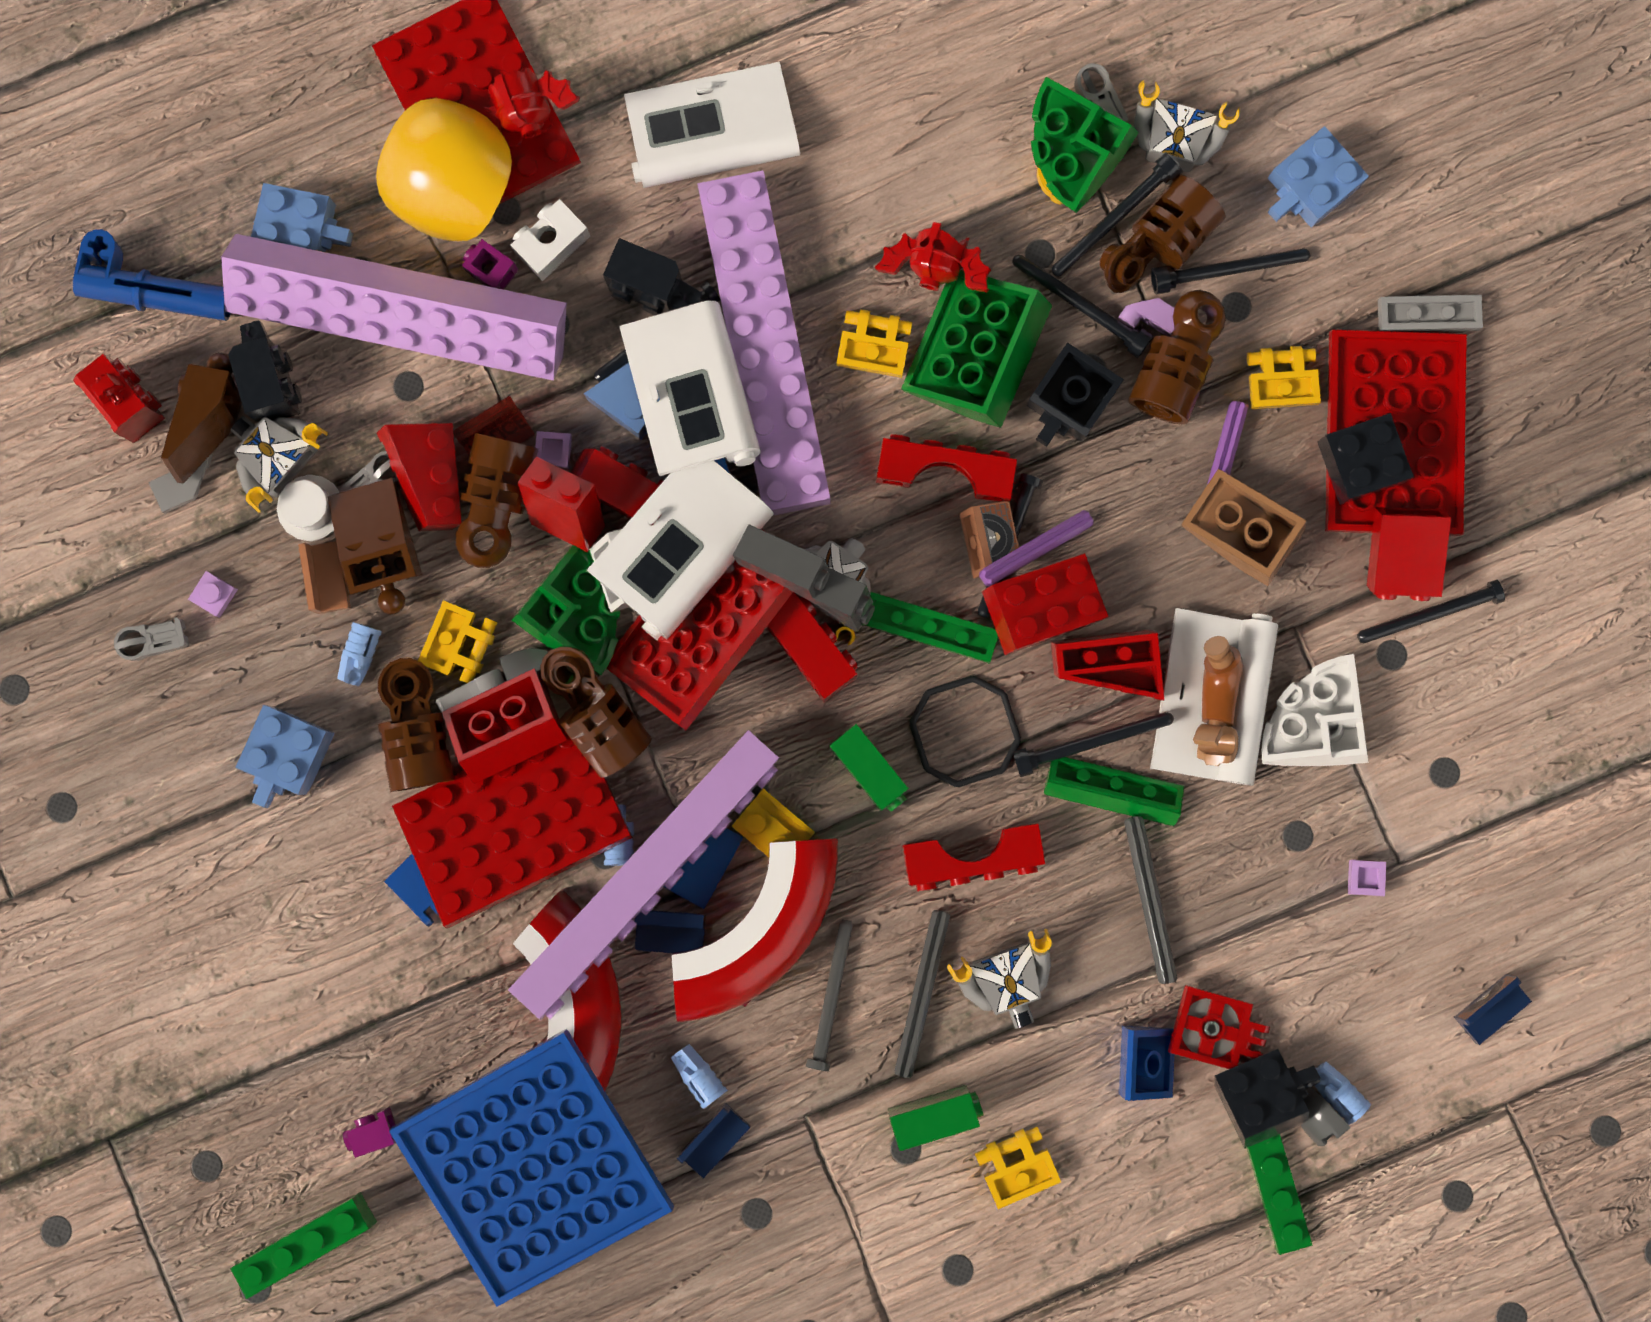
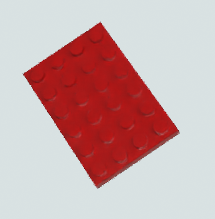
M461 0L372 45L404 110H407L411 105L421 100L438 98L463 104L483 114L481 111L482 107L489 108L494 106L488 90L489 85L495 83L494 78L500 74L508 76L511 74V71L515 70L523 72L525 68H530L535 74L498 0ZM549 99L547 101L551 112L541 128L542 132L538 136L524 139L521 133L508 132L501 126V134L510 148L512 163L508 184L499 204L581 163Z
M1331 330L1329 332L1327 434L1391 413L1414 478L1404 484L1340 505L1326 468L1325 532L1372 533L1375 507L1443 509L1451 517L1449 536L1464 535L1467 334Z
M734 560L668 639L661 636L656 640L642 628L645 622L639 615L617 643L614 654L606 669L686 731L793 591L739 565Z
M566 732V741L474 784L466 772L462 771L454 775V781L439 782L392 805L441 922L446 929L633 838L606 778L598 776Z

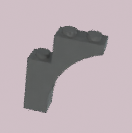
M748 524L733 554L739 565L799 594L834 616L850 629L858 632L862 624H868L875 606L872 605L873 600L866 584L828 568L824 558Z

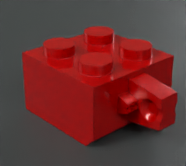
M102 354L76 374L73 379L75 384L84 391L108 421L114 433L132 443H135L165 419L158 410L162 407L160 401L151 391H146L138 384L142 381L140 376L130 365L126 366L119 358L113 360Z

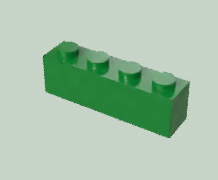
M359 1192L239 1261L230 1270L244 1296L248 1299L367 1231L377 1220L362 1193Z

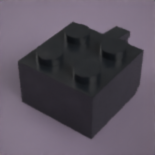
M621 238L618 239L603 274L609 291L613 292L611 295L613 298L626 304H630L631 300L643 305L642 309L652 315L662 314L699 303L703 296L702 292L682 281L676 261Z
M258 320L241 325L242 344L233 346L228 356L245 414L258 423L264 417L273 421L279 416L289 418L299 415L298 404L302 403V397L297 384H292L289 372L293 371V366L289 354L283 352L279 345H275L270 340L261 321Z
M1067 342L1026 405L1040 414L1039 421L1045 424L1036 441L1047 447L1056 433L1063 437L1066 433H1069L1083 442L1124 379Z
M1276 1049L1215 1075L1214 1086L1245 1149L1308 1121L1309 1110L1303 1098L1308 1096L1306 1089L1319 1084L1321 1078L1314 1065L1298 1072L1294 1066L1287 1068L1279 1049Z

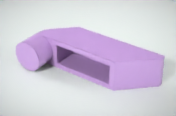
M1160 298L1137 302L1125 306L1118 320L1130 329L1136 328L1141 320L1163 335L1171 337L1174 330V307Z

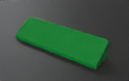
M1063 757L1050 762L1044 794L1133 817L1142 816L1145 820L1175 826L1181 815L1185 786Z

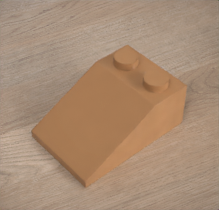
M1218 469L1181 526L1235 567L1264 585L1269 586L1304 533L1306 520Z

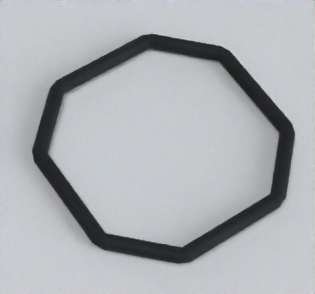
M968 676L925 691L909 724L923 769L954 787H962L1004 773L1014 756L1013 751H1016L1021 743L1020 732L1008 695L1004 690L977 676ZM974 682L1001 696L1015 740L1001 767L957 781L929 766L916 722L931 695Z

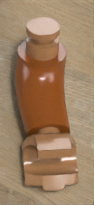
M1214 636L1204 644L1206 657L1204 659L1205 669L1202 688V722L1206 724H1201L1197 728L1193 741L1195 744H1198L1197 758L1205 761L1206 765L1219 766L1221 763L1233 762L1238 751L1237 730L1233 729L1232 726L1242 677L1243 662L1239 650L1234 646H1230L1225 637Z

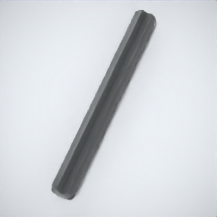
M1142 816L1130 817L1125 819L1124 824L1157 978L1161 984L1173 983L1177 981V973L1144 820Z
M933 910L894 1070L895 1074L901 1077L911 1078L913 1076L950 920V914L945 911Z

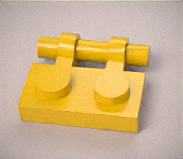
M860 309V312L847 310L844 323L857 325L856 333L842 331L836 366L902 378L909 343L896 341L897 333L910 335L913 322L900 320V316L890 315L889 318L871 315L868 310ZM867 328L887 331L886 338L866 335Z
M1290 346V350L1272 351V348H1260L1259 352L1247 353V365H1260L1262 373L1249 375L1251 409L1319 405L1321 398L1318 369L1305 370L1304 362L1316 361L1315 348L1303 349L1302 346ZM1290 363L1292 371L1274 372V364Z
M443 600L418 661L424 666L451 676L455 664L462 666L464 669L459 680L468 683L474 680L476 673L480 674L484 664L481 661L488 645L492 646L495 639L493 633L497 622L485 618L480 630L474 628L472 623L476 616L475 613ZM467 636L476 639L469 658L459 655Z
M1038 1127L1024 1131V1129L1014 1132L1015 1136L997 1144L995 1141L986 1144L987 1148L974 1153L979 1166L993 1161L996 1170L985 1174L984 1178L998 1209L1061 1183L1047 1148L1034 1153L1030 1145L1043 1139ZM1021 1149L1024 1158L1005 1165L1002 1156Z

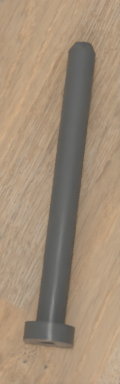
M842 919L839 923L813 1058H807L806 1067L827 1072L830 1069L831 1063L827 1062L826 1058L853 927L852 921Z

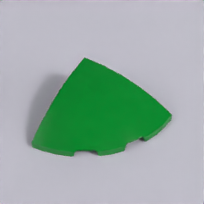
M1045 77L1032 112V118L1035 121L1034 140H1031L1032 153L1036 166L1041 169L1047 182L1046 186L1066 207L1077 213L1114 171L1139 132L1129 123L1105 111L1101 106Z
M572 545L512 618V621L551 649L565 646L583 651L594 667V674L600 677L607 668L617 645L618 638L615 635L620 610L610 612L601 582L587 571L593 564L590 549L586 552Z

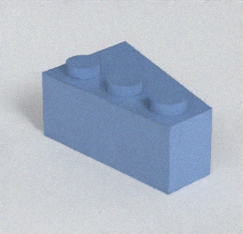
M629 363L584 393L591 404L640 440L647 434Z

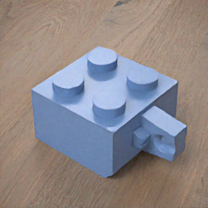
M1324 126L1275 167L1269 175L1268 180L1278 190L1276 194L1281 199L1270 208L1268 213L1277 222L1289 211H1292L1295 216L1299 214L1312 228L1358 190L1369 175Z
M263 183L251 237L326 252V249L331 250L332 244L351 247L353 233L350 229L336 226L337 220L333 219L336 204L329 196Z
M263 705L235 767L255 776L253 783L258 785L252 803L269 808L276 793L283 795L285 789L297 795H306L314 782L335 733L273 706Z

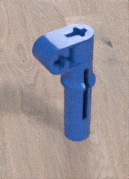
M95 229L83 237L73 277V292L75 296L131 305L142 312L146 308L223 321L229 320L231 313L225 312L223 286L151 275L150 271L145 269L139 273L121 270L123 252L109 232ZM102 260L105 262L107 267H101Z

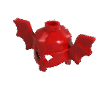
M525 68L523 72L515 70L511 71V74L508 76L503 74L494 78L495 83L490 84L488 90L494 106L489 108L482 107L481 111L500 132L502 126L508 132L521 133L524 139H530L542 132L541 128L550 115L551 110L547 101L548 98L558 108L565 110L579 102L580 97L572 91L570 80H557L553 77L552 72L547 70L538 79L537 75L530 68Z
M933 222L931 228L919 231L916 239H912L904 233L896 245L883 248L884 255L882 260L875 265V269L878 272L896 275L910 259L911 270L921 278L919 285L933 291H938L939 286L944 283L956 281L960 269L963 268L965 285L968 289L981 292L989 291L987 276L991 269L982 263L980 257L981 249L979 247L967 249L970 238L966 237L965 240L962 239V241L958 242L949 233L941 230L942 224Z

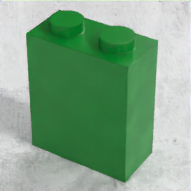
M857 724L829 745L832 752L880 811L887 807L892 812L907 800L903 793L909 788Z
M966 1085L888 1108L889 1119L899 1152L980 1127L978 1117L984 1116L976 1091L970 1093Z

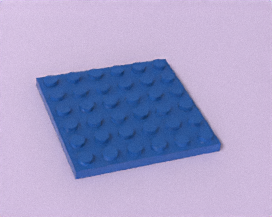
M567 1029L412 1115L389 1130L496 1307L672 1212L674 1208L672 1201Z

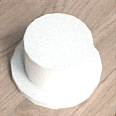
M305 475L295 478L284 487L279 495L277 503L279 522L287 533L299 540L313 542L325 539L334 532L328 496L339 493V490L335 484L321 476Z

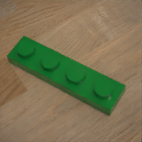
M871 592L872 605L875 606V609L868 624H862V626L990 664L998 639L996 629Z
M1280 1134L1248 1147L1247 1152L1277 1253L1282 1255L1313 1246Z

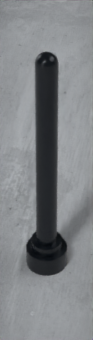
M1166 152L1155 161L1157 165L1152 168L1154 172L1053 265L1052 273L1055 276H1062L1162 182L1166 184L1170 179L1174 181L1183 173V170Z
M1303 248L1174 271L1173 268L1168 269L1167 266L1155 267L1151 269V284L1156 295L1169 293L1172 288H1176V284L1306 262L1310 258V251Z
M1018 254L1013 257L1012 263L1016 268L1125 341L1123 345L1128 347L1127 352L1136 358L1141 356L1151 342L1153 336L1144 329H1141V331L1136 328L1131 330L1023 255Z
M1164 712L1036 752L1033 749L1028 751L1026 748L1013 751L1020 777L1034 774L1033 770L1039 769L1038 765L1169 726L1173 723L1174 717L1171 713Z

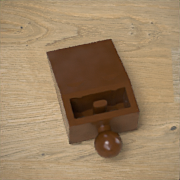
M218 352L211 355L207 361V367L188 364L186 374L181 375L179 379V398L161 455V459L177 483L184 484L231 433V428L237 421L242 402L238 388L231 376L233 370L229 356L226 353Z
M394 478L328 496L339 559L350 595L380 587L382 591L378 597L380 609L390 615L399 613L405 606V596L399 589L394 587V583L423 574ZM399 557L404 559L406 566L404 570L399 569L396 565ZM368 566H371L372 573H375L372 579L366 578L364 570Z

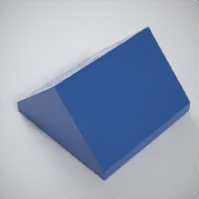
M1122 1025L1119 1095L1123 1099L1136 1101L1173 1098L1175 1054L1168 1052L1173 1028Z

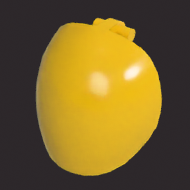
M438 98L421 100L411 105L402 113L392 127L383 146L376 172L379 194L385 205L398 218L420 232L442 240L468 241L483 232L500 203L511 172L510 148L498 128L478 111L450 100Z

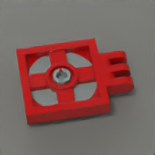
M1185 985L1168 1052L1231 1069L1238 1066L1240 1055L1251 1058L1263 1055L1260 1051L1250 1049L1252 1044L1265 1047L1267 1040L1254 1037L1255 1030L1260 1033L1269 1034L1270 1027L1249 1021L1253 1008L1251 1003Z

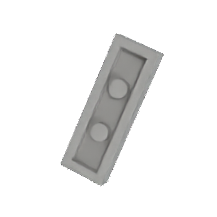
M1482 295L1380 297L1378 299L1379 331H1479L1483 328Z

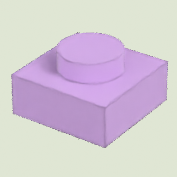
M537 431L535 448H539L537 457L561 469H569L572 435Z
M205 571L188 600L220 618L238 589L212 573Z
M1349 860L1348 894L1385 896L1386 862Z

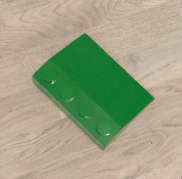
M960 270L958 279L954 282L946 283L901 390L972 420L1001 428L1051 311L1052 304L1037 289L987 277L988 292L970 290L965 285L964 270Z

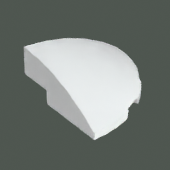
M1354 654L1340 656L1314 666L1309 675L1305 676L1298 683L1292 682L1277 700V708L1270 722H1266L1261 749L1262 764L1279 766H1333L1369 763Z

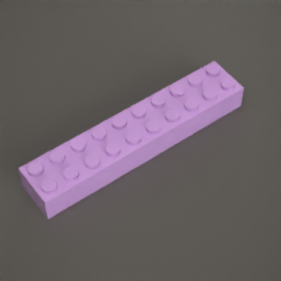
M764 171L697 183L725 324L761 450L760 454L755 457L756 460L754 462L761 500L773 511L774 515L829 505L830 494Z
M240 234L234 235L221 256L225 312L553 381L563 358L567 307L565 302Z
M748 730L508 991L539 1020H542L545 1015L551 1020L564 1006L561 998L570 989L575 993L587 981L589 976L585 972L593 963L599 967L613 951L609 947L617 937L623 941L637 925L633 919L640 912L646 916L655 907L661 898L657 893L664 886L670 890L683 876L684 871L681 867L687 861L693 865L706 851L708 845L704 842L711 835L717 839L732 821L728 816L734 810L740 814L752 801L755 794L751 791L757 785L763 789L775 776V773L778 771L775 764L779 757Z

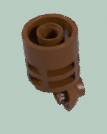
M1180 175L1136 221L1132 227L1134 235L1125 244H1112L1102 253L1100 268L1104 271L1107 286L1114 293L1128 291L1137 284L1147 264L1154 257L1170 268L1180 269L1226 218L1220 203L1201 184L1192 178Z
M1194 290L1180 297L1174 307V330L1171 337L1161 335L1153 338L1150 351L1143 362V368L1138 374L1128 399L1132 406L1147 415L1169 423L1185 425L1189 422L1200 395L1199 392L1214 361L1212 356L1208 354L1211 343L1219 337L1225 326V309L1216 296L1207 291ZM1199 309H1202L1207 316L1206 324H1203L1198 319Z
M475 433L468 463L473 464L471 474L466 473L464 481H468L466 493L461 492L460 500L471 502L472 504L469 516L460 524L456 532L458 553L468 564L477 568H490L498 565L507 557L512 541V535L508 527L511 512L523 514L525 508L521 506L522 495L518 481L537 456L539 448ZM487 531L491 533L494 538L492 547L487 550H480L475 546L474 537L478 532Z
M561 646L550 650L543 657L540 668L541 677L545 685L553 693L564 697L571 706L560 718L559 724L599 777H607L624 768L649 746L652 740L651 736L613 685L610 683L602 685L594 674V667L590 659L583 651L573 647ZM566 666L571 667L575 673L569 671Z
M399 658L390 662L382 670L378 679V693L382 702L390 709L392 720L378 724L383 742L381 744L382 750L385 753V767L390 792L431 786L439 782L454 781L449 750H447L445 740H447L446 733L443 732L442 713H432L429 699L433 692V679L429 670L421 662L412 658ZM406 677H411L414 681V689L409 695H404L400 690L401 681Z

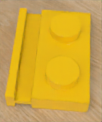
M764 788L732 825L734 829L767 857H769V843L809 840L815 833L814 830Z

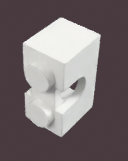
M560 199L554 204L549 203L545 205L537 215L540 220L531 228L527 225L522 227L514 235V242L510 244L515 254L541 281L547 278L590 237L587 227ZM553 231L556 233V238L553 242L548 244L540 242V237L544 232Z

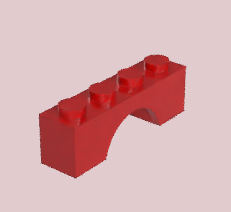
M896 434L890 435V439L883 438L876 483L909 488L915 478L925 470L934 467H948L966 477L972 486L975 499L993 502H1010L1017 459L1010 458V453L992 450L990 455L976 453L977 448L966 445H957V449L944 448V443L935 440H924L923 444L910 442V437Z
M1039 823L1002 829L999 842L994 850L982 859L975 861H960L951 857L943 850L936 839L902 845L908 885H916L917 891L936 889V882L950 880L951 886L971 883L970 876L982 874L984 875V881L1004 878V871L1017 869L1018 875L1038 872L1037 866L1045 864Z

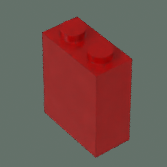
M536 456L518 481L531 525L588 552L605 528L595 484Z
M1375 507L1366 585L1377 598L1384 600H1394L1397 598V595L1410 596L1411 599L1417 601H1429L1431 597H1442L1451 517L1443 509Z

